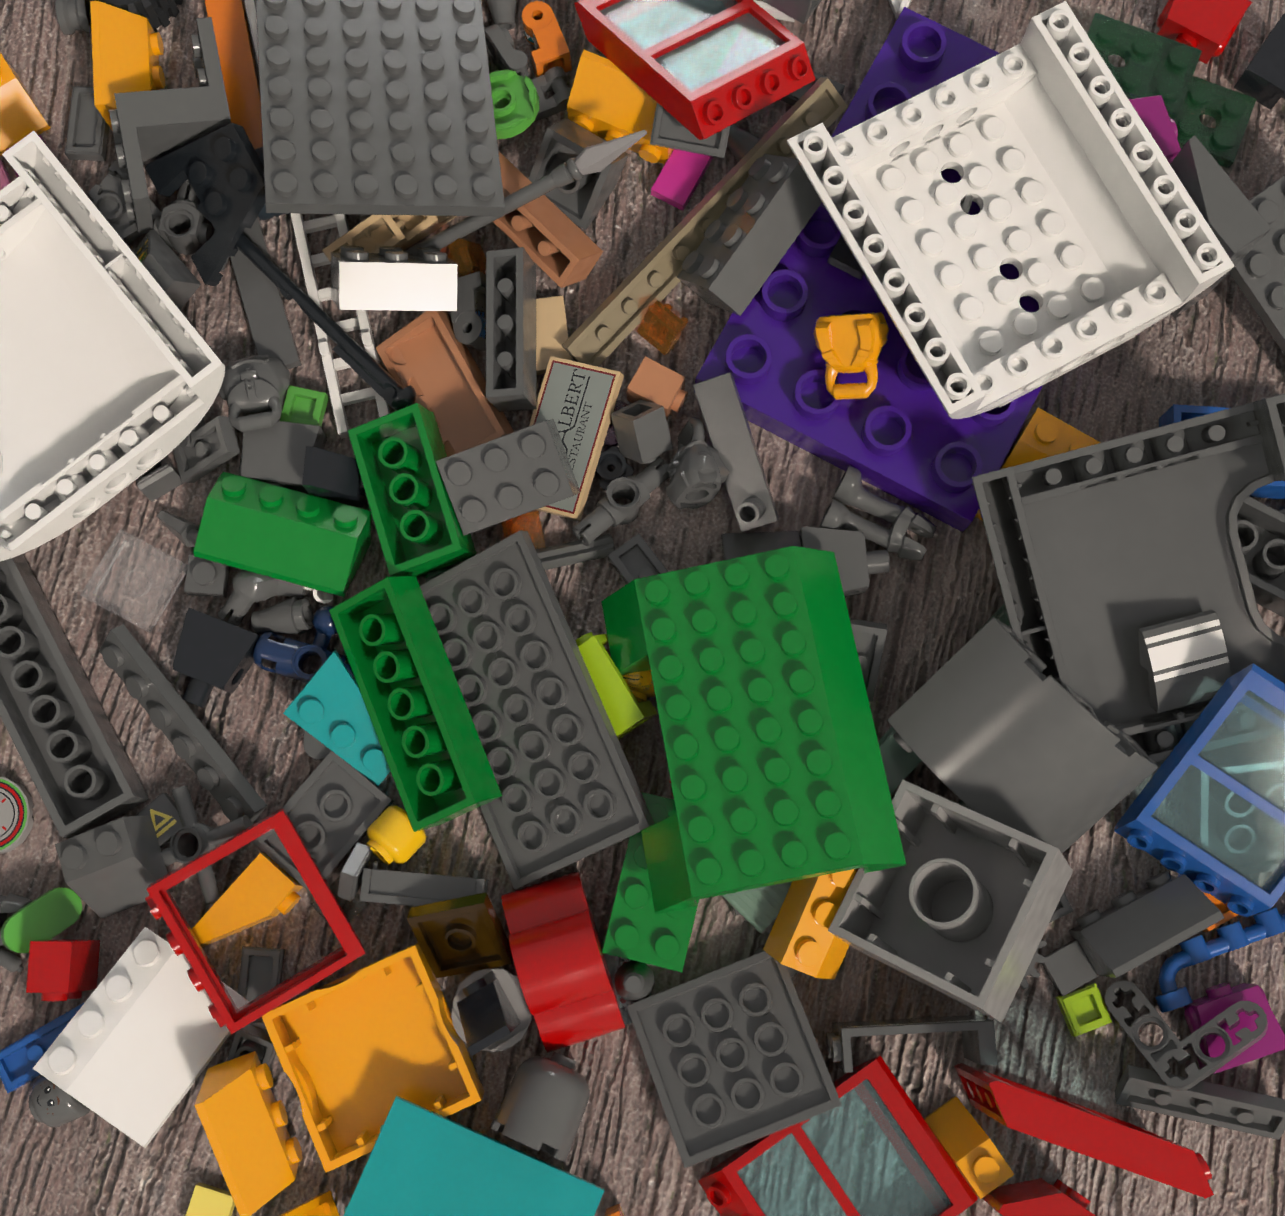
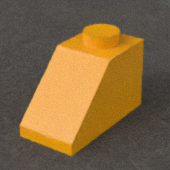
M957 1096L952 1097L924 1118L978 1198L982 1199L1015 1175L989 1136Z

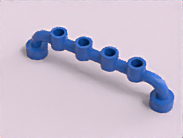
M1277 907L1253 915L1256 924L1242 928L1240 921L1217 928L1216 931L1219 937L1205 942L1203 935H1199L1179 943L1182 951L1167 958L1160 968L1158 980L1162 994L1155 996L1161 1013L1193 1002L1187 987L1178 988L1175 978L1178 971L1285 932V913L1280 915Z

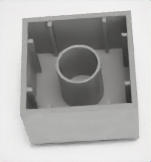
M902 779L892 804L906 865L864 873L863 867L859 868L828 931L854 949L1002 1024L1073 870L1059 848Z

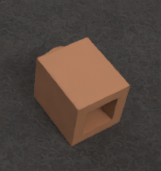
M645 356L627 387V400L634 403L643 399L662 405L668 420L672 411L678 413L681 410L688 396V392L684 391L686 377Z

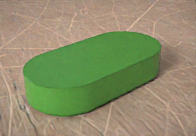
M53 888L48 890L6 919L1 928L3 944L13 952L29 953L30 941L51 940L79 919L82 912L80 897L69 888Z

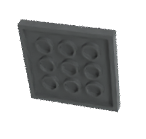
M765 951L627 1006L684 1168L691 1167L842 1106L788 969Z

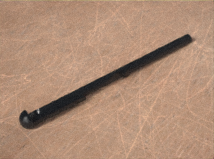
M200 203L198 205L197 210L211 223L206 211ZM243 233L235 244L237 248L280 289L281 294L287 300L293 298L304 313L337 344L332 349L393 409L398 411L416 403L417 394L413 386L410 385L403 388Z

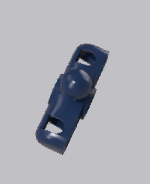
M322 606L313 615V625L317 632L312 645L275 633H264L259 637L253 653L254 663L265 671L307 684L314 674L304 673L303 663L305 659L309 656L317 655L321 657L323 664L332 654V651L327 649L331 636L338 633L329 611L334 606ZM269 638H277L283 640L284 643H279ZM339 654V656L343 660V664L345 665L353 679H355L351 666L349 664L344 663L345 661H348L347 656ZM262 658L276 662L275 670L261 664Z

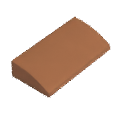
M426 311L375 347L389 374L403 388L410 385L413 386L417 394L416 403L434 413L447 457L514 432L505 414L499 412L487 400L486 380L467 346L455 338L452 319L447 311Z

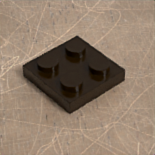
M487 892L409 908L407 921L436 979L512 964L513 957L509 940Z

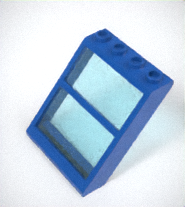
M1254 663L1225 681L1114 828V831L1127 839L1131 846L1144 850L1159 860L1168 870L1185 874L1202 892L1211 894L1224 904L1228 902L1227 907L1232 912L1246 918L1271 909L1285 892V684Z

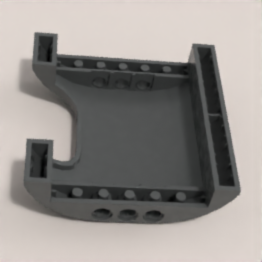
M1285 393L971 477L1011 629L1047 665L1042 671L1046 677L1051 675L1062 687L1067 684L1092 707L1098 720L1102 723L1108 720L1122 732L1132 737L1154 762L1166 760L1212 699L1161 713L1151 708L1148 671L1140 665L1138 629L1214 610L1217 613L1225 639L1231 676L1254 663L1285 684V637L1278 635L1264 623L1258 611L1238 534L1237 515L1244 500L1256 489L1272 482L1285 481ZM1239 701L1202 751L1285 731Z

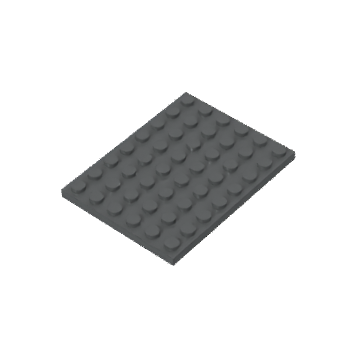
M256 0L266 213L503 217L505 202L481 0Z

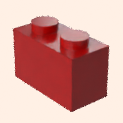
M57 939L30 941L26 993H41V1001H67V999L82 998V991L96 989L100 940Z

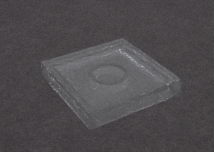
M120 529L80 596L151 633L187 572V564Z

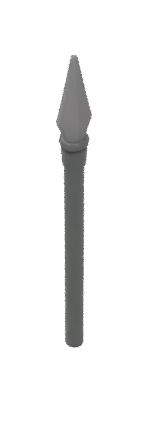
M642 130L586 147L576 158L568 159L567 164L563 163L552 170L550 174L505 197L504 215L558 187L561 188L574 182V179L581 180L584 175L601 172L617 157L644 137L647 131ZM469 216L403 252L417 254V248L421 247L442 249L501 217Z

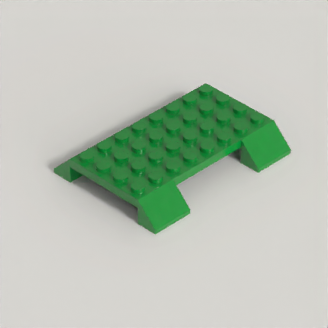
M799 546L784 547L634 579L601 601L611 659L621 675L651 670L677 814L641 830L656 914L697 906L696 900L862 867L864 873L906 865L834 552Z

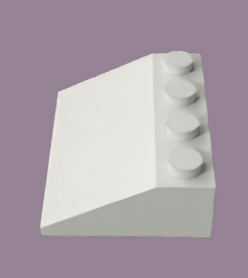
M144 927L32 1069L146 1148L231 1033L226 1025L220 1028L216 1019L212 1018L208 1006L213 1002L206 990L198 992L192 984L187 970L192 967L184 953L177 956L169 942ZM223 983L238 1009L249 1003L247 999Z

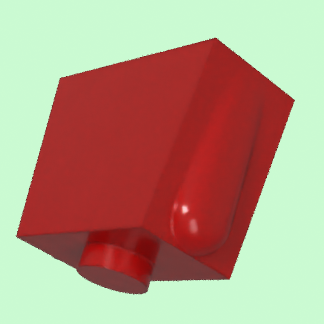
M1168 0L1157 19L1156 25L1159 29L1155 37L1173 46L1178 52L1190 55L1207 64L1212 56L1218 57L1223 53L1252 2L1249 0Z

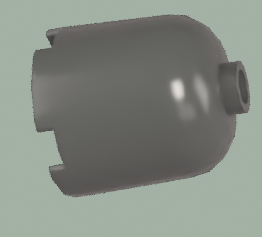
M556 1052L553 1053L551 1059L536 1056L524 1061L516 1071L490 1128L537 1151L542 1150L553 1155L554 1158L565 1162L590 1096L589 1084L585 1077L573 1070L576 1061Z

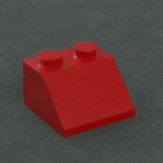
M1042 1178L999 1186L982 1198L1003 1216H1096L1087 1210L1091 1201L1058 1179L1053 1186Z

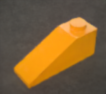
M259 853L191 930L201 947H204L274 918L280 912L286 915L299 902L301 897L297 893L303 886L265 853Z

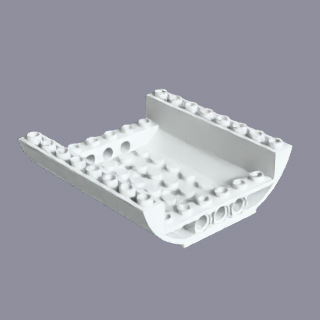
M1066 1L1032 17L1020 44L834 137L830 136L822 122L787 140L789 147L947 414L952 419L968 418L996 407H1002L1125 343L1196 297L1234 267L1233 262ZM954 169L960 174L961 180L957 183H949L943 179L941 171ZM972 195L974 197L972 201L979 205L980 213L976 215L965 213L961 208L960 202L966 196ZM1003 264L1014 265L1019 271V278L1013 280L1005 278L1000 272V266ZM1023 296L1033 297L1039 304V310L1036 312L1025 311L1021 307L1019 299Z

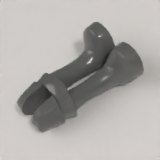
M849 465L832 497L833 500L829 504L819 528L863 532L866 539L879 544L888 552L897 553L899 558L921 561L927 549L904 535L909 530L920 536L933 538L936 526L921 512L915 513L909 506L903 507L870 493L862 486L861 471ZM844 504L875 515L891 523V526L888 529L851 512Z

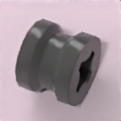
M89 0L55 1L58 24L64 35H73L76 30H84L86 33H91Z

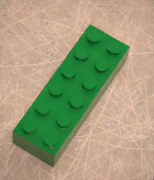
M416 576L386 577L330 609L331 617L413 831L416 832L442 825L502 797Z

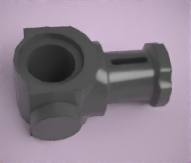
M189 179L179 187L176 200L171 201L168 206L162 209L161 216H157L154 222V230L170 248L183 255L195 253L212 237L211 223H205L206 218L197 210L201 202ZM190 228L184 234H177L181 229Z

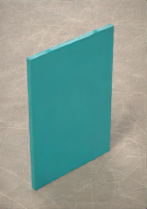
M396 1096L384 1125L380 1127V1134L352 1198L344 1209V1216H594L605 1189Z

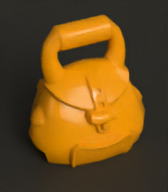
M882 312L822 316L816 320L813 333L816 341L815 345L821 351L822 357L826 362L825 384L827 391L836 400L867 399L875 390L878 381V356L888 340L889 332L888 324ZM865 371L867 376V383L835 384L838 372L860 373Z

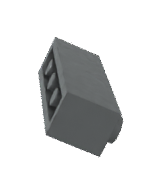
M524 247L486 251V398L499 412L537 409L536 265Z

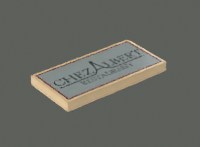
M550 356L536 402L537 409L533 411L529 426L554 419L581 493L536 510L581 521L612 418L611 413L614 411L624 378L620 371Z

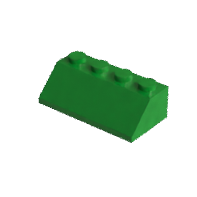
M223 471L207 496L194 547V556L344 597L371 544V511Z

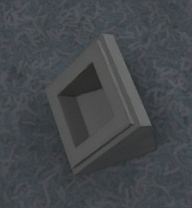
M168 455L136 479L137 487L151 502L185 483L181 482L179 472Z

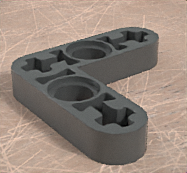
M1117 981L1109 986L1105 994V1003L1111 1014L1161 1080L1169 1088L1176 1091H1185L1194 1087L1261 1040L1268 1029L1267 1016L1264 1010L1254 1002L1240 1001L1180 1041L1134 983ZM1120 992L1127 996L1132 993L1136 995L1131 1001L1140 1015L1145 1009H1148L1150 1012L1138 1017L1131 1027L1126 1024V1022L1134 1020L1124 1006L1115 1007L1119 1002L1116 995ZM1244 1012L1247 1016L1256 1014L1258 1016L1255 1020L1257 1029L1251 1032L1245 1027L1236 1032V1038L1241 1041L1236 1045H1233L1228 1033L1219 1027L1226 1022L1229 1029L1232 1030L1240 1023L1239 1013ZM1147 1024L1158 1025L1163 1030L1162 1041L1156 1046L1144 1045L1139 1039V1033L1143 1026ZM1207 1035L1220 1036L1225 1042V1051L1221 1056L1208 1057L1200 1049L1201 1040ZM1192 1046L1197 1058L1206 1066L1199 1070L1196 1062H1193L1185 1069L1188 1075L1185 1080L1181 1081L1177 1076L1170 1079L1167 1076L1171 1072L1169 1063L1173 1060H1176L1179 1064L1188 1061L1191 1057L1185 1050Z

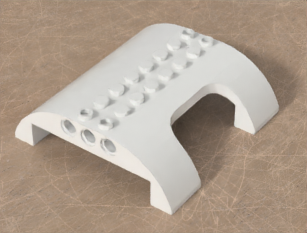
M32 131L2 154L18 173L19 177L0 190V562L26 553L63 534L94 513L166 457L191 433L208 412L220 391L225 375V365L35 131Z

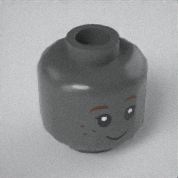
M44 1076L36 1080L29 1095L28 1102L31 1114L38 1122L44 1123L49 1127L58 1128L90 1112L89 1108Z

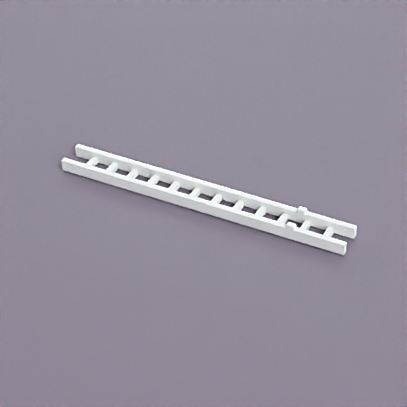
M244 0L259 66L256 0ZM290 213L308 296L323 310L322 302L332 300L331 287L318 288L314 268L331 264V262L324 253L311 255L307 234L338 227L339 236H343L349 231L346 214H334L304 221L302 214ZM356 310L357 317L336 322L345 332L360 329L365 351L379 364L367 310ZM314 323L337 431L341 439L348 438L347 430H349L344 406L376 399L379 417L390 414L389 406L372 387L341 394L337 371L351 367L341 357L334 359L329 336Z

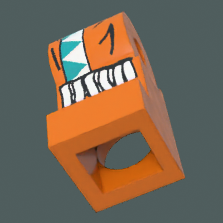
M534 1L527 4L522 11V22L525 38L536 49L531 51L532 65L536 77L544 75L546 71L556 66L563 67L565 72L571 71L570 51L553 10L547 3L542 1Z

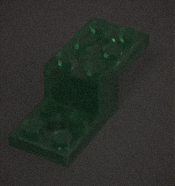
M1095 13L1087 35L1127 98L1135 99L1162 95L1168 115L1177 125V140L1180 148L1182 149L1190 138L1196 136L1220 166L1230 168L1235 161L1256 98L1193 76L1202 50ZM1108 56H1121L1125 60L1126 66H1113L1109 62ZM1200 115L1213 117L1216 121V127L1209 128L1204 126L1200 121Z

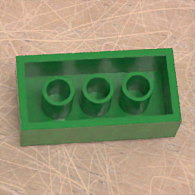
M415 403L347 430L390 576H416V578H419L427 573L443 569L477 555L471 533L463 535L436 461L446 458L447 454L433 412L419 403Z
M641 792L655 824L677 814L673 799ZM641 832L629 838L602 953L683 972L699 900H696L697 906L659 914L655 913Z

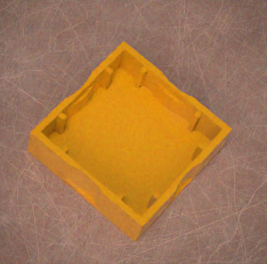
M415 943L279 1005L261 1016L281 1066L297 1091L302 1108V1117L325 1173L372 1152L380 1134V1127L384 1125L396 1096L443 1117H447L481 1101L485 1093L466 1046L453 1026L451 1011L419 943Z

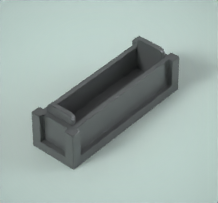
M374 861L373 869L363 868L360 901L420 906L487 892L489 880L480 879L481 871L474 870L473 878L381 870V862Z

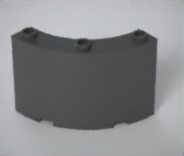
M993 617L887 721L896 731L893 735L896 742L908 753L914 751L929 769L961 799L959 801L961 806L1059 848L1061 853H1063L1152 774L1158 766L1132 737L1122 732L1108 720L1104 723L1098 720L1092 707L1067 684L1062 687L1051 675L1046 677L1042 671L1047 665L1023 642L1011 627Z

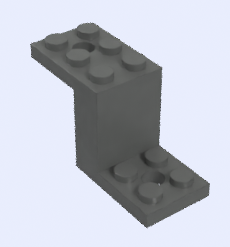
M212 17L196 18L197 34H190L195 77L198 78L199 87L114 93L117 109H110L109 113L128 221H137L139 234H147L150 230H154L143 165H148L231 123Z

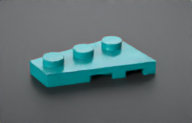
M334 650L285 709L283 714L379 786L391 771L357 682L343 664V660L337 651Z

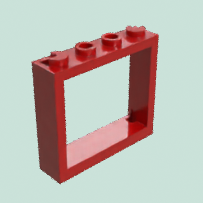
M284 808L163 876L146 888L149 896L145 900L151 908L150 912L156 920L161 917L165 920L171 931L166 934L171 948L177 956L184 953L192 967L187 970L192 984L198 992L206 990L213 1002L208 1006L212 1018L216 1019L220 1028L226 1025L231 1034L366 954L364 946ZM274 829L342 947L238 1009L168 889Z

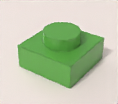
M289 385L280 421L321 427L329 399L328 395L325 392Z

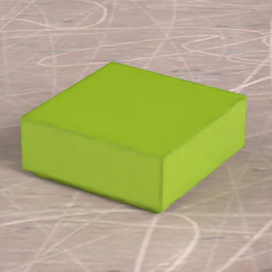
M1089 983L1064 996L1059 995L1055 997L1069 1032L1073 1037L1112 1023L1096 983Z

